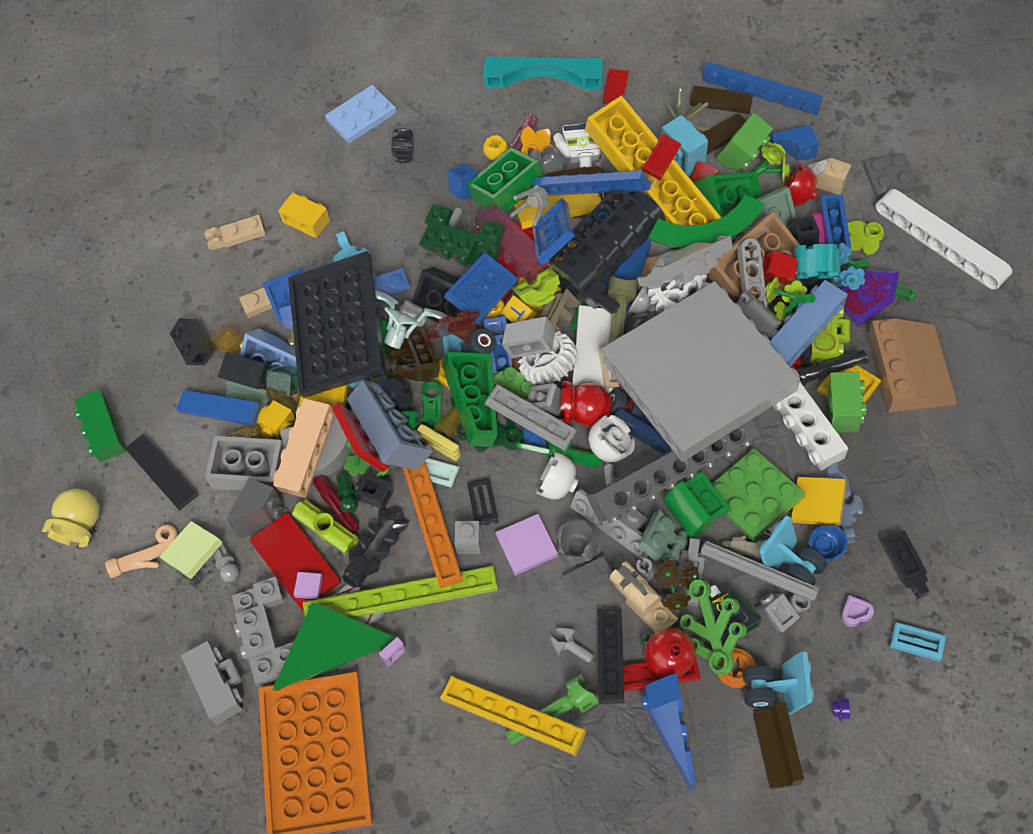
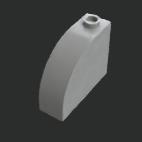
M334 416L313 479L319 475H324L326 478L336 472L344 464L351 452L345 445L347 438L336 416ZM291 427L280 430L284 448L287 447Z

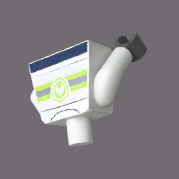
M586 123L565 125L563 129L559 127V131L556 133L550 130L551 140L555 142L556 147L563 156L570 159L571 163L579 162L580 167H592L591 161L599 160V156L602 155L603 151L586 132Z

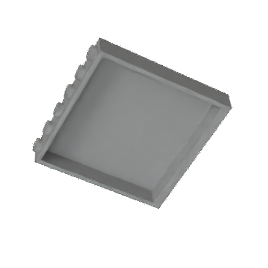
M715 281L601 348L603 363L681 462H684L798 391L800 382L798 372L787 365L783 355L779 351L776 352L769 339L765 335L760 334L755 323L751 319H747L741 307L737 303H733L727 291L723 287L720 288Z

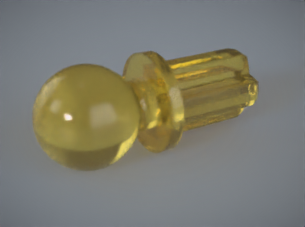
M275 383L267 386L266 390L274 401L291 409L293 413L296 411L297 403L293 398H290L288 392L282 391Z

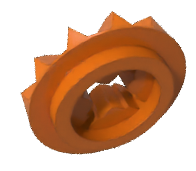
M734 648L732 656L734 663H736V660H739V669L744 670L747 667L756 666L754 659L749 653L742 649ZM724 658L721 660L722 667L725 664ZM732 671L727 675H718L722 684L728 685L731 689H742L750 684L744 683L743 672H738L735 678Z

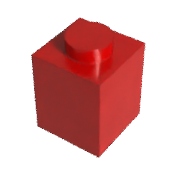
M776 251L765 255L762 262L764 278L773 281L775 277H778L780 284L794 280L797 275L796 265L798 259Z

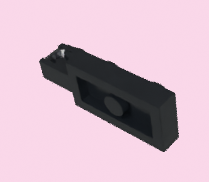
M905 530L882 538L881 543L902 583L907 589L911 588L917 600L926 597L929 592L925 584L928 581L927 571Z

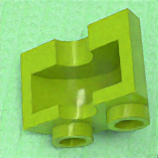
M549 267L537 274V279L533 284H528L524 281L512 289L525 303L542 306L555 298L554 294L560 282L558 274Z

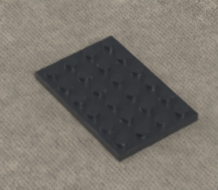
M368 251L288 277L298 386L301 397L306 398L386 373L371 254Z

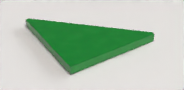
M312 602L272 691L277 692L292 684H297L325 671H330L358 658L378 652L386 648L396 637Z

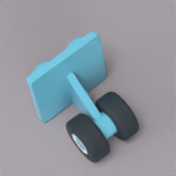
M786 515L782 522L776 524L771 537L761 545L760 555L763 564L778 570L784 562L790 565L786 571L787 575L814 586L816 579L813 573H823L828 566V562L822 554L812 548H803L798 556L792 552V549L797 544V538L792 519Z
M801 651L781 665V681H774L773 669L771 667L751 666L743 670L744 683H750L748 685L752 687V689L744 694L745 704L753 708L770 707L776 703L775 692H782L788 714L791 715L812 703L814 690L810 683L811 663L808 660L807 652Z

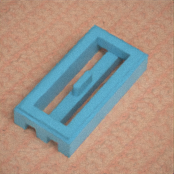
M895 622L889 648L939 662L942 660L945 635ZM899 631L938 641L939 645L899 634ZM898 640H899V641L906 642V643L914 644V645H917V646H921V647H924V648H928V649H931V650H935V651H937V652L930 651V650H927V649H923V648H920V647H916V646H913V645L905 644V643H902V642H898Z

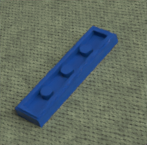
M183 390L176 411L182 414L254 426L261 405L253 401Z

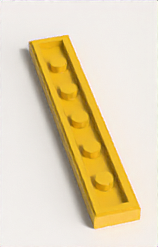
M453 676L450 677L440 697L442 701L574 756L577 755L587 733L585 729Z

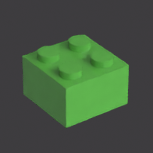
M753 113L715 159L734 174L740 168L744 170L759 154V150L770 140L771 137L768 134L773 128Z
M859 372L830 373L827 389L829 422L837 433L858 432L860 424H864V416H866V402H862V394L865 393L864 380H860Z

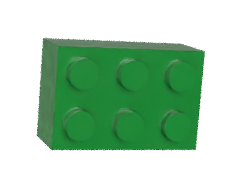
M511 147L468 182L467 186L474 203L501 217L523 199L514 200V196L534 187L532 185L534 178L544 176L538 160Z

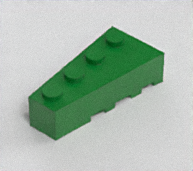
M446 352L442 368L468 444L473 447H492L498 435L496 411L485 405L486 400L494 390L491 354Z

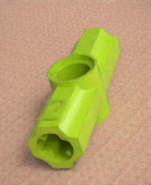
M305 499L294 507L292 516L315 532L321 540L327 541L345 555L349 554L350 549L354 550L356 548L358 537L334 521L330 514L323 513ZM330 524L329 528L320 530L323 525Z

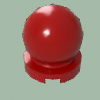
M562 381L560 419L562 422L569 425L570 421L574 420L581 426L592 427L603 416L609 417L611 415L613 407L612 398L601 385L584 383L576 388H571L572 381Z

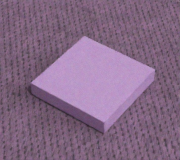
M539 514L495 532L515 576L558 557V553Z

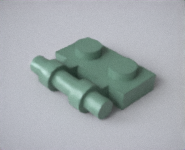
M659 510L653 514L638 546L654 561L660 558L664 561L671 559L677 565L680 560V551L684 550L687 544L686 538L688 535L684 531H679L678 535L674 533L676 525Z

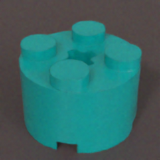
M813 244V246H808V248H806V245L794 247V256L798 259L796 279L840 277V245Z

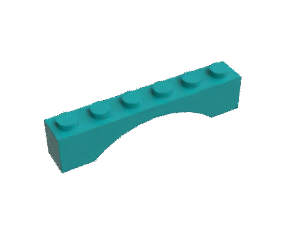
M485 57L483 71L484 87L504 89L521 80L548 77L565 80L582 90H602L603 58Z

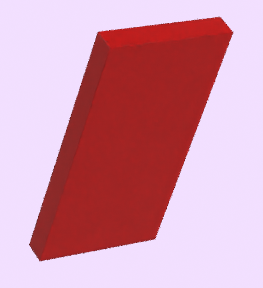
M288 512L249 539L250 543L302 612L304 611L303 602L317 599L295 598L294 590L298 572L322 574L323 579L319 599L341 584L340 579Z

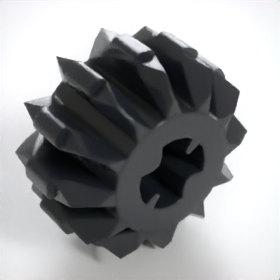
M406 128L394 129L391 140L392 159L394 162L411 163L414 152V134L412 130Z

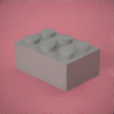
M214 436L205 478L212 489L242 491L247 480L252 479L273 487L276 493H279L280 491L273 486V477L281 464V454L284 449L282 440Z

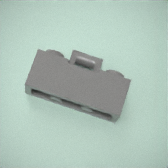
M208 641L181 655L207 715L215 725L243 710L240 705L243 698L237 688H232L242 681L232 658L220 663L223 656L217 646L213 648ZM224 670L227 671L230 679L227 681L225 680L222 674V671Z

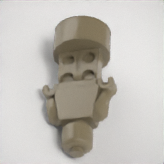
M746 536L733 537L731 543L726 540L720 543V547L727 550L730 549V551L736 554L756 556V559L762 560L760 548L764 540L750 542L746 541Z

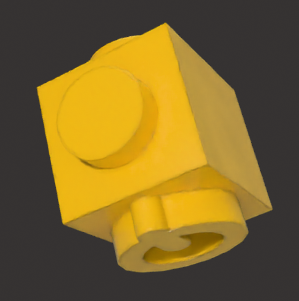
M273 400L270 405H266L261 409L257 423L262 429L261 432L266 437L282 440L280 430L292 427L296 419L291 409Z

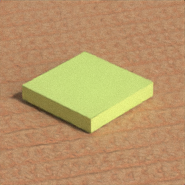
M191 521L159 557L192 579L223 542Z

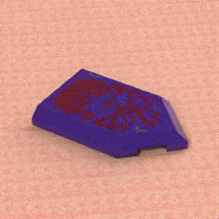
M864 270L865 283L860 285L858 289L852 290L849 286L839 288L848 294L844 311L857 327L895 302L899 271Z

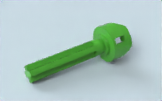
M582 674L565 683L568 695L562 696L557 701L540 710V712L557 718L571 710L574 706L584 713L599 702L594 693L586 690L587 683ZM511 729L505 732L511 745L527 737Z

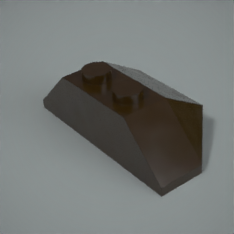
M424 326L416 327L408 338H404L400 349L389 346L385 350L392 374L416 382H428L433 378H439L440 363Z

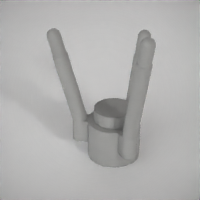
M538 185L513 197L514 200L528 196L527 201L509 215L510 218H513L528 205L533 208L540 207L533 222L534 226L538 224L545 207L549 205L547 191Z

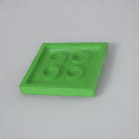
M755 449L751 450L712 483L730 506V512L725 514V516L753 542L805 497V492Z

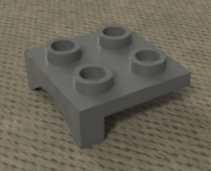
M744 292L741 295L737 304L741 307L743 314L747 319H751L755 323L761 335L769 338L782 322L750 292Z

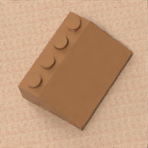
M774 211L762 217L732 243L733 249L726 252L725 256L717 258L718 266L710 269V272L706 274L710 280L715 281L738 300L742 295L737 249L742 241L752 238L759 243L762 262L763 257L773 251L795 258L794 247L800 246ZM745 247V251L753 252L752 248ZM748 266L746 269L747 274L750 277H755L756 269L753 266ZM764 278L765 288L769 282L773 281ZM794 280L785 284L779 283L778 289L783 291L785 285L791 284ZM750 288L749 292L758 298V290Z
M896 318L872 321L868 332V339L878 377L881 379L880 384L888 413L957 404L935 325Z

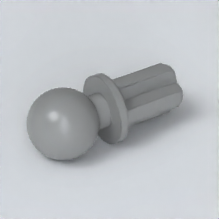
M221 544L213 553L216 560L215 566L220 570V577L225 582H233L239 576V569L233 564L234 558L229 556L225 545Z

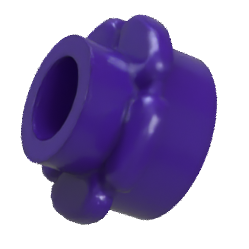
M838 696V701H833V716L839 717V721L850 719L849 698Z

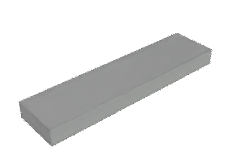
M498 384L486 400L485 405L564 451L577 432L575 428Z

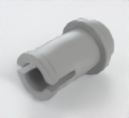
M642 558L641 563L639 559L635 570L649 582L653 577L652 562L647 558Z

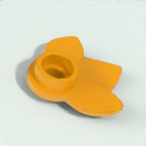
M527 126L521 133V142L523 144L521 152L529 155L528 150H539L541 153L547 146L555 147L549 144L550 129H542L534 133Z

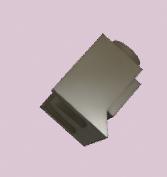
M567 288L564 293L554 294L555 298L544 305V309L539 317H547L556 330L555 333L560 331L564 334L556 326L559 318L563 322L571 321L572 319L571 313L566 308L579 307L581 304Z

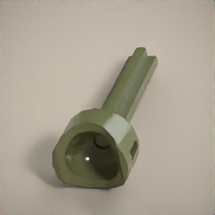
M613 275L609 278L608 296L619 303L620 307L615 314H612L608 344L623 336L627 303L636 299L637 279L623 280Z

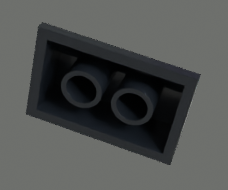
M435 267L422 270L412 303L422 307L423 310L428 308L448 315L459 324L458 329H471L475 323L473 319L445 298V294L459 278ZM427 316L428 319L449 329H456L451 322Z

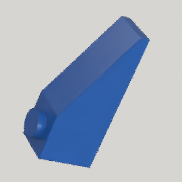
M506 316L483 320L485 329L492 332L496 339V347L490 353L493 377L498 372L512 367V358L502 346L507 324Z

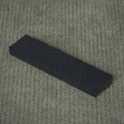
M141 435L125 448L179 511L198 497L144 435Z
M597 609L599 704H625L622 609Z

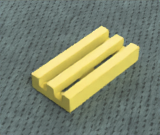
M424 424L419 426L417 432L421 436L420 441L455 462L458 461L461 457L459 445Z

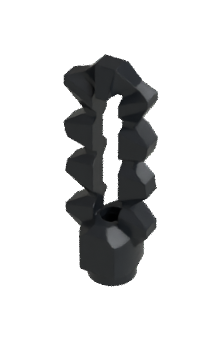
M396 507L387 511L379 508L378 523L369 522L368 524L369 536L362 534L358 538L360 551L352 549L349 551V564L346 566L342 576L343 581L347 585L358 588L369 575L379 571L380 563L378 561L388 557L390 553L388 546L395 545L399 541L397 534L403 532L409 525V522L404 520L402 510ZM386 521H394L392 529L385 536L384 541L379 545L373 557L368 561L367 557L364 556L366 550L384 527Z

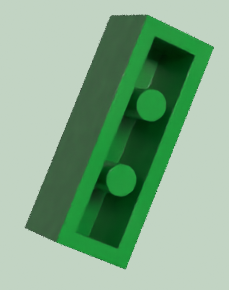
M98 389L74 399L77 407L74 409V413L77 419L82 421L83 426H80L83 437L88 439L89 444L86 445L90 456H95L101 463L125 453L126 451L108 401L101 390Z

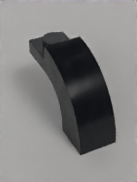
M814 216L792 220V235L800 246L806 245V248H808V246H813V244H819L820 230ZM817 277L800 279L804 280L808 291H811L816 285L820 286L825 280L830 283V279H817Z

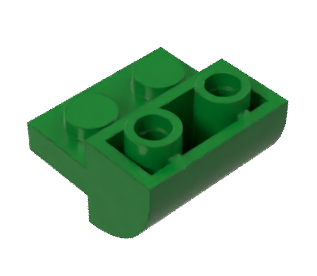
M700 472L685 483L682 481L666 495L663 502L678 524L687 533L688 537L693 539L711 528L713 522L730 512V506L703 472Z

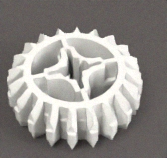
M560 331L556 332L551 352L523 356L518 361L521 364L519 367L521 374L535 386L548 383L554 384L557 380L561 382V378L563 376L568 377L567 372L574 370L573 365L577 363L576 357L578 354L575 344L566 334H562Z

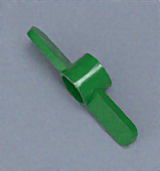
M516 442L515 446L546 453V457L549 460L551 457L554 458V452H558L575 464L596 468L602 463V460L594 453L571 449L572 442L569 443L565 451L549 442L548 448L522 442Z

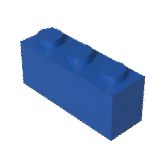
M843 194L821 195L817 212L822 214L825 244L839 245L844 243L851 248Z

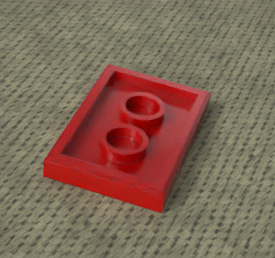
M337 402L332 407V410L355 455L381 472H385L389 465L384 464L379 459L378 452L370 443V438L365 430L362 429L357 416Z

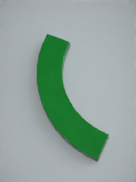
M745 194L741 202L726 216L717 221L696 226L677 225L658 218L648 240L667 247L685 248L695 242L712 244L721 235L731 236L732 239L751 225L765 203Z

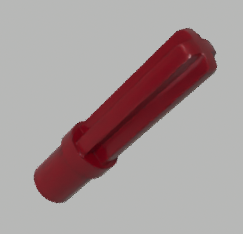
M324 475L315 477L312 484L344 528L352 534L358 531L359 524L353 515L348 511L341 510V499L337 496L335 488L330 485Z

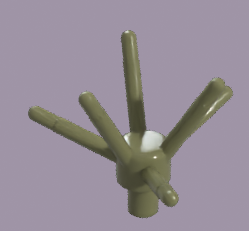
M682 87L678 88L676 113L670 104L667 105L674 119L682 115ZM705 102L703 105L698 103L686 116H682L689 121L706 108L709 103ZM693 125L694 128L699 131L705 132L710 129L698 125Z

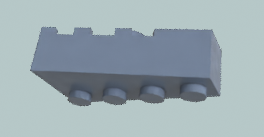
M362 380L347 398L352 407V412L359 419L362 429L367 433L370 443L375 447L379 454V459L384 464L418 470L433 452L429 445L423 446L419 441L421 438L420 434L416 430L412 431L405 424L408 421L407 418L398 410L393 409L395 403L379 384Z

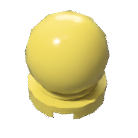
M76 488L60 493L52 505L51 515L53 519L46 520L42 532L48 531L49 538L65 545H70L72 541L79 543V547H87L92 536L88 530L94 526L99 518L100 507L96 497L87 490Z

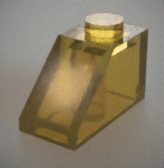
M223 325L207 337L211 345L223 358L226 352L239 356L243 340L230 327Z

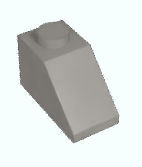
M553 383L530 387L527 401L545 412L553 413V416H558L561 412L562 391Z

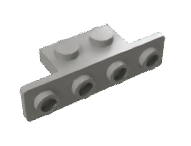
M581 489L576 492L571 504L573 510L639 558L648 559L649 555L638 546L643 536V533L639 530L646 525L648 518L638 510L631 512L626 510L620 513L622 516L620 519L612 523H608V521L599 522L586 497L588 494ZM615 495V503L619 505L621 499Z

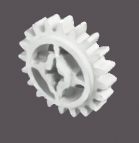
M697 275L693 277V281L688 283H680L679 280L670 281L664 291L661 290V287L649 289L647 295L652 297L650 304L657 303L656 311L669 309L686 299L691 289L695 288L697 292L709 285L710 283L705 282L707 275Z

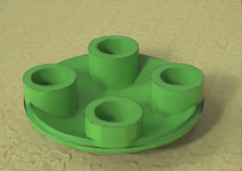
M512 367L498 372L493 377L494 388L498 384L526 401L530 387L534 386L532 382L525 379L521 372H517Z

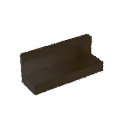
M786 702L775 703L773 709L755 711L753 718L769 788L778 789L801 785L804 777Z

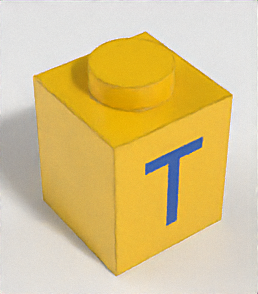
M514 295L501 311V314L506 316L512 323L536 319L540 315Z

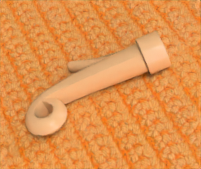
M163 525L157 529L155 536L160 544L117 559L114 557L105 561V566L111 579L133 569L158 568L159 564L150 560L160 556L178 535L175 527ZM166 532L170 533L168 539L162 538V535Z

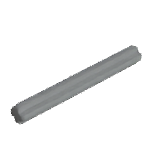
M705 542L702 547L701 554L808 600L814 601L817 597L818 587L713 543Z

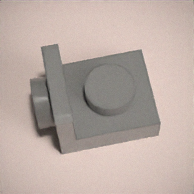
M768 593L760 599L761 603L756 607L758 612H764L779 633H783L800 618L784 594Z

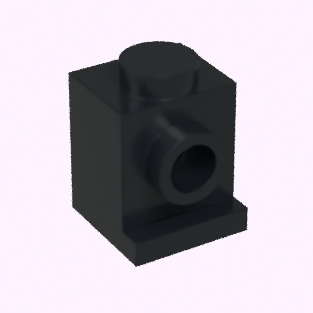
M366 473L363 479L357 482L355 487L358 501L382 508L383 510H385L394 492L391 482Z

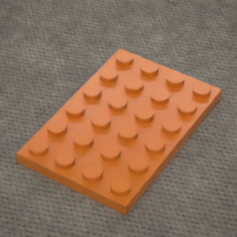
M352 672L309 679L282 688L277 692L272 691L274 685L258 688L267 834H323L373 825L358 673Z

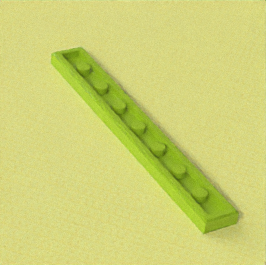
M493 566L460 572L463 582L441 589L437 578L431 577L303 602L304 615L306 616L311 603L314 602L355 619L380 612L386 613L498 591L494 568Z

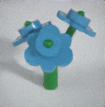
M841 243L839 244L840 266L842 263L849 265L841 270L840 277H830L829 279L832 283H836L838 287L843 285L856 290L865 283V272L862 268L868 266V261L866 259L855 262L848 259L852 251L851 248Z

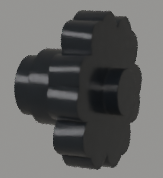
M385 373L374 379L373 382L379 384L395 403L393 409L407 411V408L412 405L413 394L409 390L408 383L400 376L395 375L392 377L390 373Z

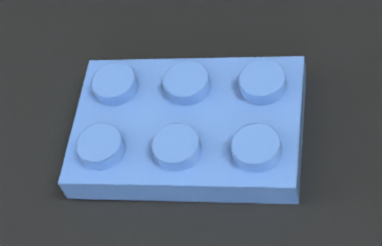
M371 85L326 114L325 118L350 144L397 112L396 107Z

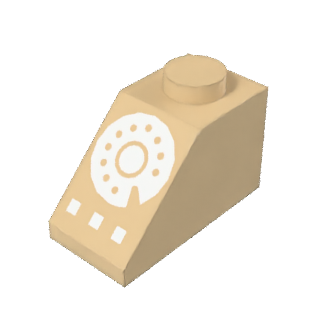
M829 158L808 164L807 167L813 170L817 177L816 188L840 195L848 180L851 164Z

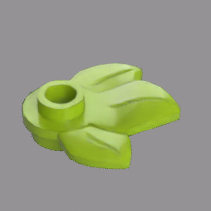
M862 221L847 223L852 251L863 250L864 254L871 255L879 249V242L884 237V230L880 224L872 222L867 225Z

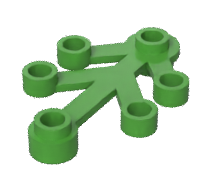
M694 580L689 586V594L693 599L699 600L706 626L697 622V618L694 615L688 614L681 617L680 624L682 628L692 630L711 642L713 651L704 647L701 639L691 638L693 643L697 642L698 645L696 654L709 661L712 671L718 675H727L734 667L732 652L739 638L746 635L747 631L744 624L732 623L729 626L730 634L724 646L722 645L721 637L731 614L738 612L739 602L736 599H725L722 602V610L716 622L709 599L711 595L710 584L703 580ZM704 586V593L701 594V588ZM730 602H732L733 608L731 610H729L728 608ZM688 618H690L691 624L689 626L687 625ZM737 626L740 628L739 634L735 632ZM723 658L725 660L724 667H722L721 660Z

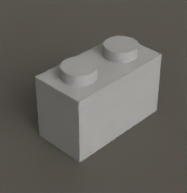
M547 317L506 324L502 346L511 358L551 352L556 330Z

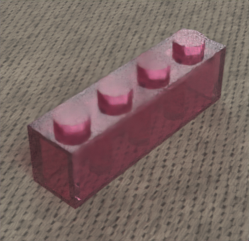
M496 204L475 216V229L478 234L485 220L503 225L506 228L499 253L507 264H511L515 268L520 278L524 277L530 283L537 278V274L549 268V260L543 266L537 261L535 243Z

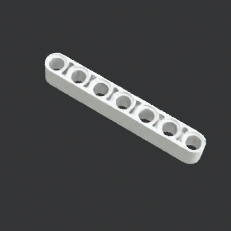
M890 189L876 203V209L882 216L988 288L998 289L1012 274L1011 267L1002 259L900 191Z

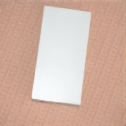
M579 305L575 340L578 356L576 357L577 363L573 365L571 388H576L584 383H595L604 388L598 348L600 345H608L612 315L603 308L593 309L589 306ZM608 369L610 382H612L611 373ZM609 388V389H606V390H607L608 393L610 394V392L613 390V388Z

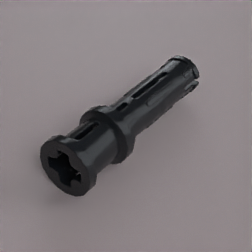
M863 349L829 361L817 360L815 364L809 366H798L797 372L800 382L805 386L807 382L817 379L825 380L830 373L867 364L868 356Z

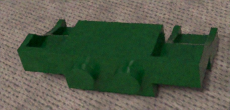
M432 205L424 221L427 228L419 243L423 249L437 253L439 257L448 261L450 258L455 259L457 263L463 266L473 265L484 253H487L499 262L500 245L506 231L503 225L485 220L479 235L449 226L453 211L443 206Z

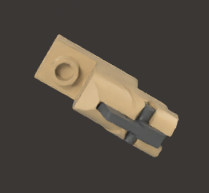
M627 561L622 563L621 568L615 569L612 572L610 580L626 597V604L654 632L664 628H671L678 622V618L667 607H663L661 596Z

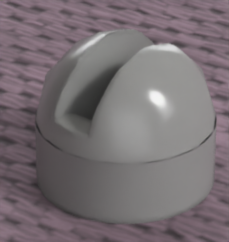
M793 594L789 598V603L797 613L806 611L811 605L810 600L797 594Z

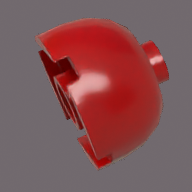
M800 162L795 166L799 169L796 173L791 171L783 186L790 189L794 207L806 204L809 199L813 201L819 191L816 188L817 177L815 173Z
M660 629L651 635L645 644L644 658L646 665L661 678L672 674H677V677H681L690 670L695 661L696 650L694 643L688 634L680 629Z

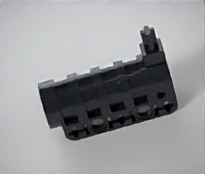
M619 189L610 192L574 228L575 236L569 242L578 241L579 244L575 248L568 247V242L549 259L551 268L560 277L558 287L564 292L567 288L579 302H586L593 309L601 306L611 315L615 314L620 304L608 296L607 287L603 283L647 241L658 218L666 221L659 205L647 194L640 191H635L632 195ZM615 199H616V200L622 199V202L617 201V202L615 203L614 200H615ZM605 211L609 213L605 219L598 217L600 212ZM556 257H557V258H561V257H562V259H563L562 261L557 260V261L555 262V258H556Z

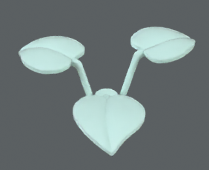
M375 290L376 298L385 301L390 306V308L385 307L386 312L389 314V323L387 327L388 332L384 339V343L400 349L404 338H408L410 333L417 325H420V322L426 316L451 322L456 329L459 327V324L454 319L433 309L425 308L417 320L406 314H401L394 309L395 304L398 305L396 299L384 292ZM402 324H412V326L405 331L407 327Z

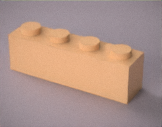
M303 399L302 405L298 407L295 425L289 431L287 447L283 449L279 470H276L273 477V486L280 492L306 498L335 416L329 404Z

